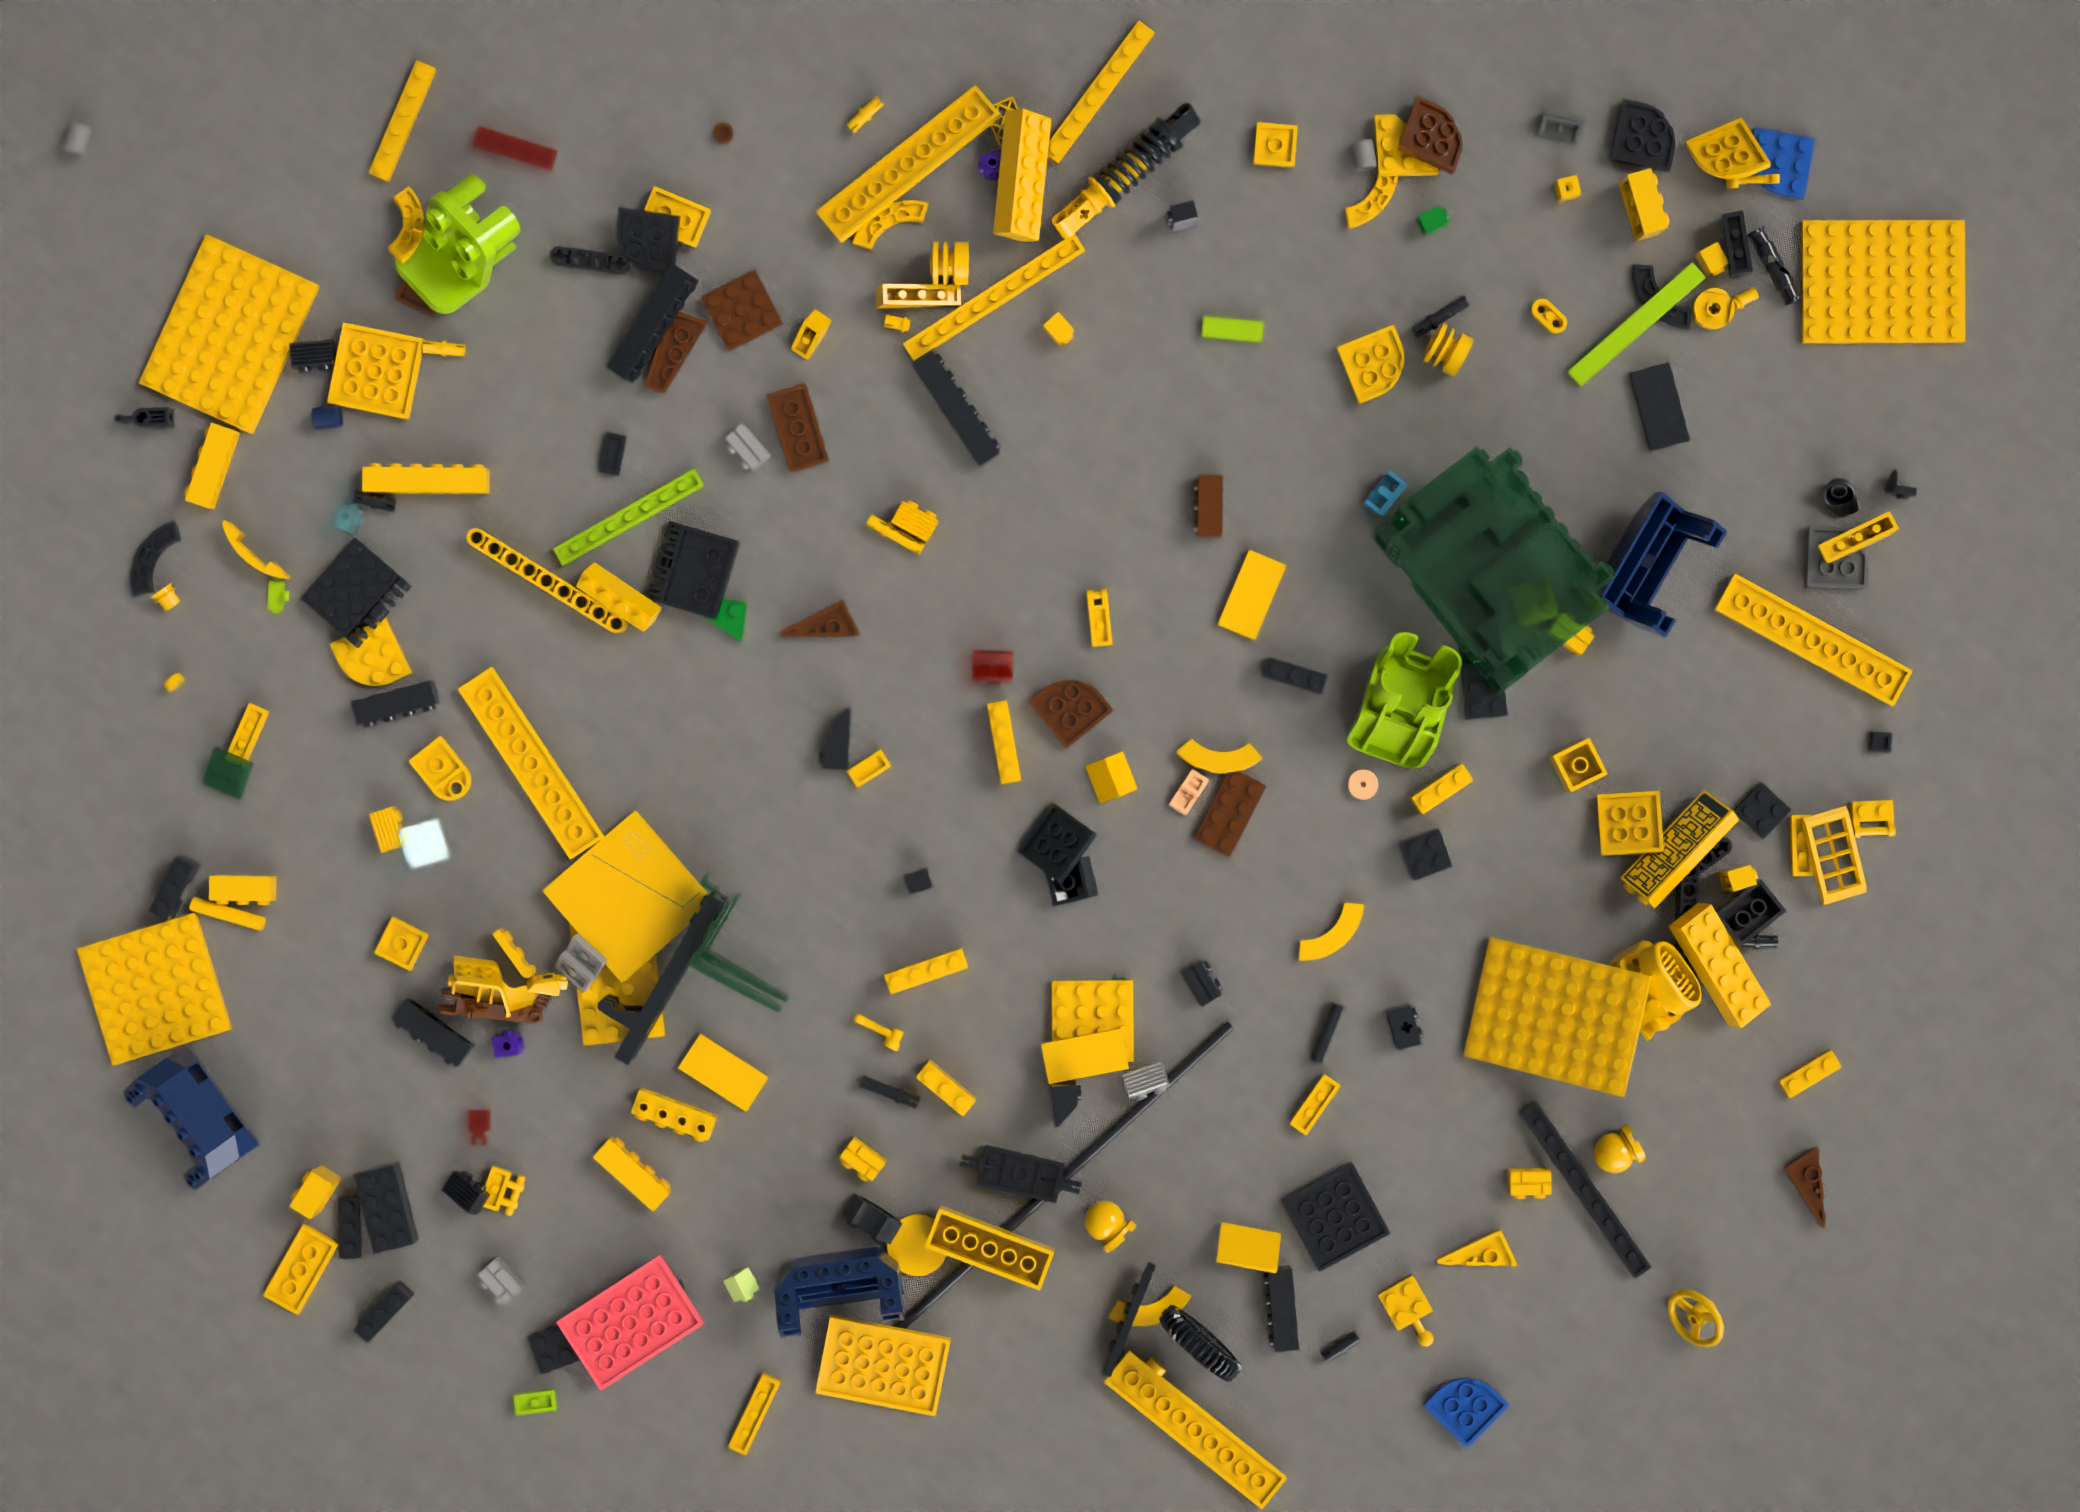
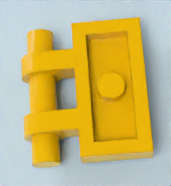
M493 1165L485 1185L487 1187L486 1191L490 1196L483 1207L498 1212L500 1206L504 1205L507 1206L504 1213L512 1216L514 1209H517L519 1204L517 1200L520 1192L524 1190L526 1177L518 1175L516 1181H512L510 1179L513 1172ZM507 1187L513 1189L510 1199L504 1197Z

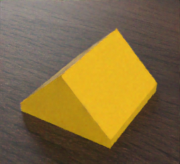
M1123 751L1085 766L1100 804L1138 789Z

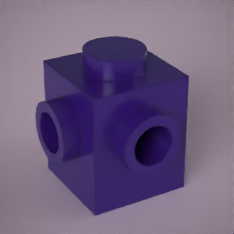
M1002 150L980 155V162H977L980 175L984 174L985 179L990 178V181L999 179Z
M514 1030L501 1031V1035L492 1037L494 1058L519 1055L522 1053V1049H525L524 1038L520 1036V1032L514 1033Z

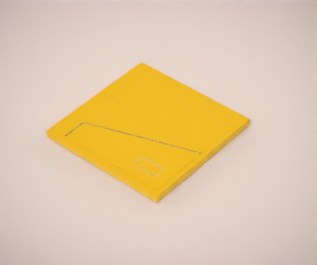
M636 810L542 890L580 936L607 959L605 965L621 983H624L692 924L709 895Z

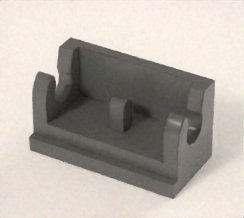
M1545 109L1541 114L1537 136L1577 144L1578 139L1581 138L1585 118Z

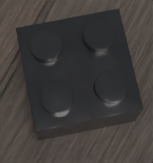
M1433 828L1397 841L1409 876L1413 881L1453 867L1439 828Z

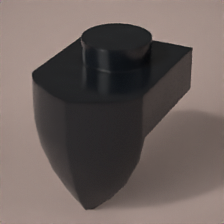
M1894 469L1887 480L1885 494L1894 495L1898 500H1909V498L1916 496L1917 488L1897 485L1898 474L1897 470Z

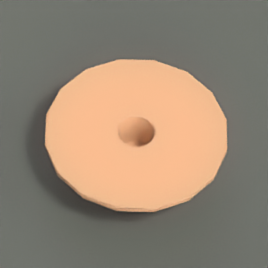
M1365 769L1354 772L1348 782L1351 794L1357 799L1362 800L1374 796L1379 785L1375 774Z

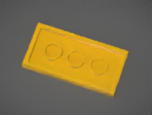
M1248 550L1217 625L1255 641L1287 565Z
M1121 1028L1041 1043L1048 1084L1129 1069Z
M701 1033L678 1067V1069L745 1112L748 1111L769 1078Z
M305 1223L302 1224L262 1296L299 1315L336 1251L339 1242Z

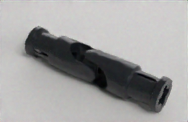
M1762 226L1749 233L1748 237L1752 238L1759 258L1767 272L1771 275L1777 291H1780L1785 299V306H1788L1802 298V295L1798 294L1793 285L1794 280L1784 267V262L1773 241H1770L1764 231L1765 226ZM1772 255L1776 260L1769 263L1768 256Z

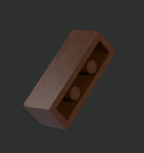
M1199 474L1197 479H1194L1193 485L1194 492H1197V500L1193 501V512H1197V520H1193V532L1197 533L1196 537L1221 538L1223 529V475Z

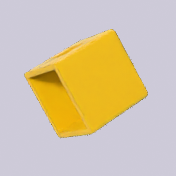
M1577 175L1560 178L1553 183L1558 203L1576 199L1581 195Z

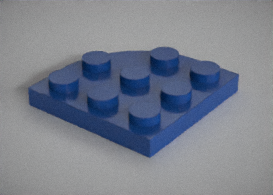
M1755 127L1753 129V136L1771 162L1769 168L1755 173V175H1780L1779 184L1761 183V185L1776 195L1803 200L1807 188L1815 138Z
M1466 1377L1444 1383L1423 1403V1406L1467 1449L1510 1405L1487 1383L1475 1378Z

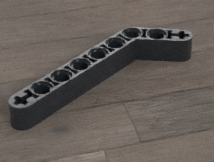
M1722 837L1719 842L1724 843L1722 845L1723 849H1717L1720 846L1717 843L1712 848L1714 851L1710 850L1707 853L1708 860L1705 863L1700 861L1692 869L1691 873L1686 875L1676 886L1675 921L1684 914L1683 909L1686 905L1692 908L1699 903V875L1731 852L1732 842L1728 838ZM1686 885L1691 886V893L1689 895H1685L1683 891ZM1675 939V948L1698 980L1697 973L1688 958L1683 955V950Z

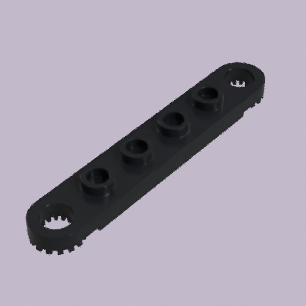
M1149 1261L1145 1266L1139 1283L1135 1282L1131 1294L1134 1296L1131 1302L1127 1301L1123 1313L1126 1315L1124 1320H1119L1115 1330L1118 1333L1116 1340L1112 1339L1109 1344L1108 1351H1110L1102 1373L1106 1377L1110 1378L1113 1373V1367H1115L1147 1290L1148 1283L1153 1275L1156 1264Z

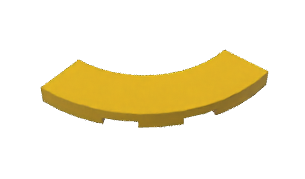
M1398 176L1377 177L1372 191L1364 200L1344 209L1348 229L1356 228L1369 222L1384 209L1393 195Z
M409 186L393 197L394 203L401 211L403 227L396 240L388 246V250L402 264L418 248L424 230V216L421 203Z
M903 200L892 203L856 232L852 244L872 250L876 240L888 228L904 222L923 224L929 203L917 200Z
M1190 739L1176 752L1192 766L1212 773L1242 771L1254 766L1263 759L1250 743L1234 751L1217 752L1206 749L1193 739Z
M1343 902L1339 919L1327 933L1313 939L1300 940L1298 960L1320 959L1343 947L1354 935L1360 924L1364 904Z
M1173 1285L1171 1290L1156 1302L1147 1305L1141 1304L1132 1326L1160 1323L1159 1317L1170 1305H1175L1182 1309L1192 1296ZM1118 1299L1108 1318L1115 1322L1123 1321L1126 1315L1123 1313L1126 1302Z

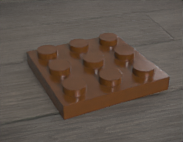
M755 269L701 296L729 352L784 325Z

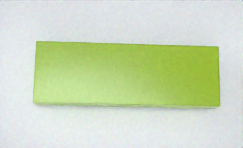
M1203 316L1201 337L1262 343L1264 322Z

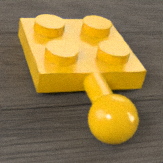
M1412 1274L1377 1294L1398 1331L1412 1323L1418 1333L1417 1340L1421 1346L1427 1347L1433 1343V1334L1425 1330L1419 1320L1433 1312V1309Z

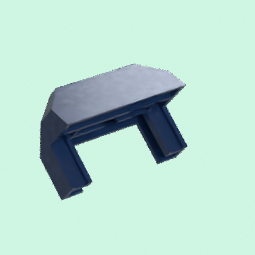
M1655 492L1638 509L1596 581L1593 599L1611 613L1637 628L1666 638L1676 620L1666 616L1667 613L1664 610L1650 604L1688 539L1718 549L1728 531L1713 519L1685 511L1664 492Z
M188 1045L139 1076L123 1091L126 1101L132 1104L134 1108L138 1107L145 1099L149 1100L151 1098L152 1104L161 1111L164 1120L172 1126L177 1138L188 1148L190 1156L196 1159L197 1163L183 1174L187 1185L192 1187L194 1191L207 1184L231 1164L261 1145Z
M877 1246L795 1258L776 1282L774 1293L777 1329L781 1339L785 1338V1336H802L800 1310L879 1298L881 1316H883L884 1323L899 1319L900 1321L904 1320L902 1295H905L899 1263Z

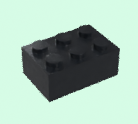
M1760 879L1757 881V885L1745 889L1716 913L1737 948H1740L1787 911Z

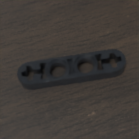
M561 246L554 247L550 251L551 261L560 267L613 274H625L630 269L629 260L621 254ZM559 251L564 256H569V252H572L570 255L571 263H568L569 260L566 258H561L558 262V259L554 256L558 255ZM577 254L585 255V262L578 265L575 263L574 258ZM599 256L604 257L606 260L603 267L595 266L594 261ZM610 257L612 262L619 263L620 259H622L623 263L626 264L621 267V270H618L616 265H611V269H608Z

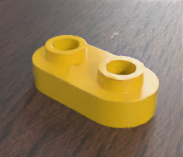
M1538 299L1532 304V316L1550 333L1559 334L1565 330L1567 319L1552 303L1546 299ZM1542 307L1544 312L1539 313L1537 308ZM1557 321L1559 323V326L1554 327L1552 325V322Z

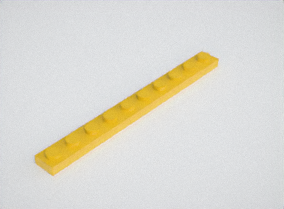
M1075 234L1070 238H1066L903 343L905 349L915 362L1085 252L1084 247Z

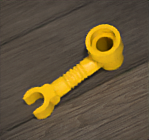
M1752 175L1741 179H1726V188L1736 189L1739 188V184L1747 183L1779 184L1780 175Z
M856 1013L853 1021L885 1036L886 1039L883 1045L896 1052L901 1045L899 1042L904 1032L895 1027L891 1031Z

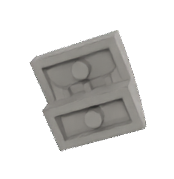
M576 934L572 937L567 949L560 954L555 968L585 993L600 974L607 959L584 938Z

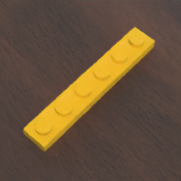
M416 60L368 172L370 175L390 182L437 71L436 68Z

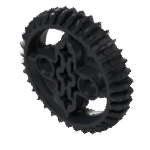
M1170 1305L1162 1312V1315L1159 1317L1162 1327L1195 1360L1224 1381L1231 1382L1239 1375L1242 1370L1239 1360L1206 1327L1175 1305Z

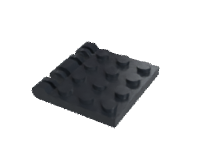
M668 521L666 529L679 532V536L665 532L664 537L677 540L675 548L667 544H661L660 549L673 552V555L658 554L655 567L667 570L668 572L666 575L653 571L652 575L654 577L665 579L663 587L650 583L648 588L661 591V595L647 591L646 597L657 603L717 620L740 541Z
M354 537L302 596L301 600L341 633L350 643L359 648L363 641L353 632L356 631L364 639H367L369 635L359 627L360 624L364 621L371 629L375 630L377 625L367 616L370 614L381 623L390 611L380 601L383 600L390 607L394 608L396 604L386 596L387 593L391 590L397 597L402 599L404 594L394 585L397 584L405 592H408L412 585Z

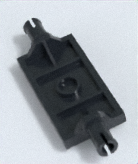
M987 1144L983 1157L977 1158L962 1154L961 1160L969 1162L960 1161V1167L977 1170L979 1173L977 1185L1055 1204L1061 1190L1077 1195L1080 1193V1189L1072 1186L1080 1188L1081 1181L1078 1182L1064 1178L1063 1173L1066 1164L1064 1162Z

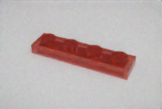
M478 126L473 146L549 171L553 170L558 154L557 150L482 126Z

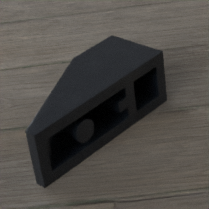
M850 708L845 709L825 744L823 752L819 753V764H823L822 769L848 770L851 725Z

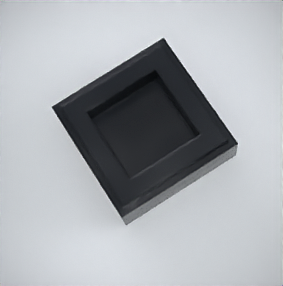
M1870 731L1868 751L1891 753L1893 733Z

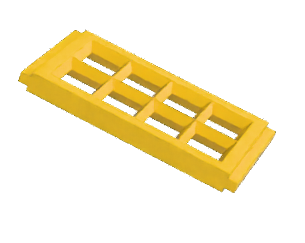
M1846 806L1801 818L1822 905L1867 892L1854 832ZM1841 819L1844 832L1831 835L1829 822ZM1825 824L1827 837L1814 840L1812 827ZM1846 836L1848 849L1835 852L1833 840ZM1829 841L1832 854L1818 857L1816 845ZM1850 853L1853 866L1839 869L1837 857ZM1833 858L1836 871L1822 874L1820 862ZM1854 870L1857 883L1844 887L1841 874ZM1837 875L1840 888L1827 892L1824 879Z

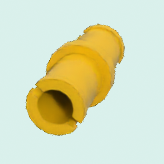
M874 96L863 108L860 107L858 109L859 112L846 125L855 134L867 121L870 122L872 120L871 117L884 104Z
M445 340L442 342L423 341V353L441 354L442 357L447 355L465 357L466 344L448 343Z

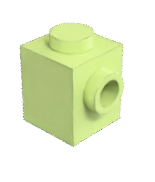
M749 1267L738 1270L723 1280L734 1302L739 1300L746 1302L754 1297V1292L760 1289Z

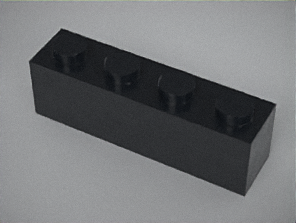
M432 680L351 701L356 724L363 725L364 728L376 726V722L383 720L384 723L395 721V716L403 715L404 718L416 715L415 711L423 709V712L435 710L436 705H440L435 682Z
M410 997L403 1001L391 1018L395 1022L394 1026L396 1028L409 1032L411 1034L410 1037L418 1043L423 1042L428 1046L427 1049L431 1053L441 1055L445 1058L443 1061L451 1067L462 1065L475 1047V1044Z
M1291 1265L1278 1266L1276 1273H1263L1264 1286H1268V1293L1265 1294L1266 1306L1270 1307V1314H1267V1325L1271 1326L1272 1334H1268L1269 1346H1273L1274 1352L1299 1350L1293 1270Z

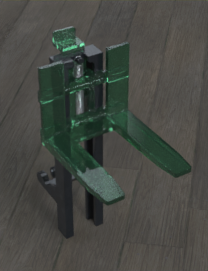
M710 872L703 876L699 884L710 890L711 893L709 895L705 894L699 905L702 907L690 919L689 923H691V926L645 1005H623L620 1003L619 997L614 996V994H608L598 1002V1010L630 1029L614 1058L627 1066L638 1055L689 966L776 1012H780L783 1006L733 976L786 1003L790 998L784 992L711 950V946L742 894L738 892L732 901L729 900L727 902L729 897L718 892L720 887L708 881L711 875Z

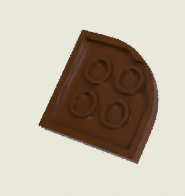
M1417 95L1397 150L1452 175L1456 170L1462 152L1461 131L1458 132L1454 123L1455 119L1441 106Z
M1061 680L1052 683L1028 701L1066 749L1114 711L1098 690L1078 680Z

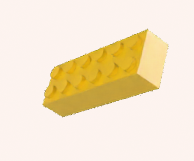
M1026 109L1008 110L1005 112L993 234L1020 242L1039 241L1052 118Z
M1697 903L1668 926L1728 1026L1743 1028L1771 1005L1711 904Z
M942 1205L938 1209L925 1247L1039 1291L1055 1252L1053 1247Z

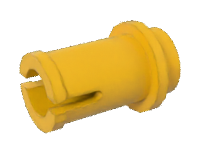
M1751 287L1739 295H1733L1731 300H1733L1736 310L1743 309L1744 305L1758 299L1759 295L1757 290Z
M887 314L884 327L902 330V333L905 331L909 332L911 320L907 319V317L900 318Z

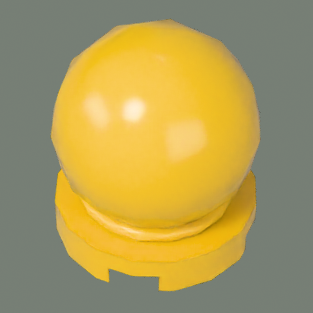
M1628 1124L1620 1127V1134H1605L1595 1144L1593 1149L1595 1162L1606 1172L1620 1173L1629 1168L1633 1160H1636L1639 1164L1646 1161L1644 1151L1639 1141H1634L1631 1135L1633 1131Z
M1098 1201L1086 1211L1085 1227L1093 1238L1104 1241L1102 1249L1107 1254L1125 1240L1123 1235L1129 1230L1133 1232L1137 1226L1132 1219L1124 1221L1123 1211L1112 1201Z

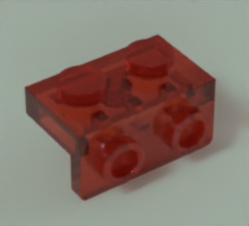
M973 650L972 680L980 683L997 681L1002 684L1012 682L1014 651Z

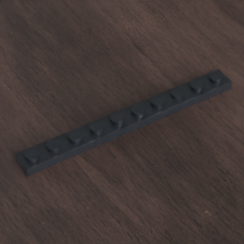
M1534 1100L1519 1110L1518 1113L1633 1278L1636 1279L1651 1269V1265L1538 1103Z

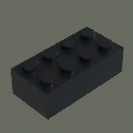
M400 1162L376 1166L355 1173V1182L373 1254L416 1243L419 1238Z

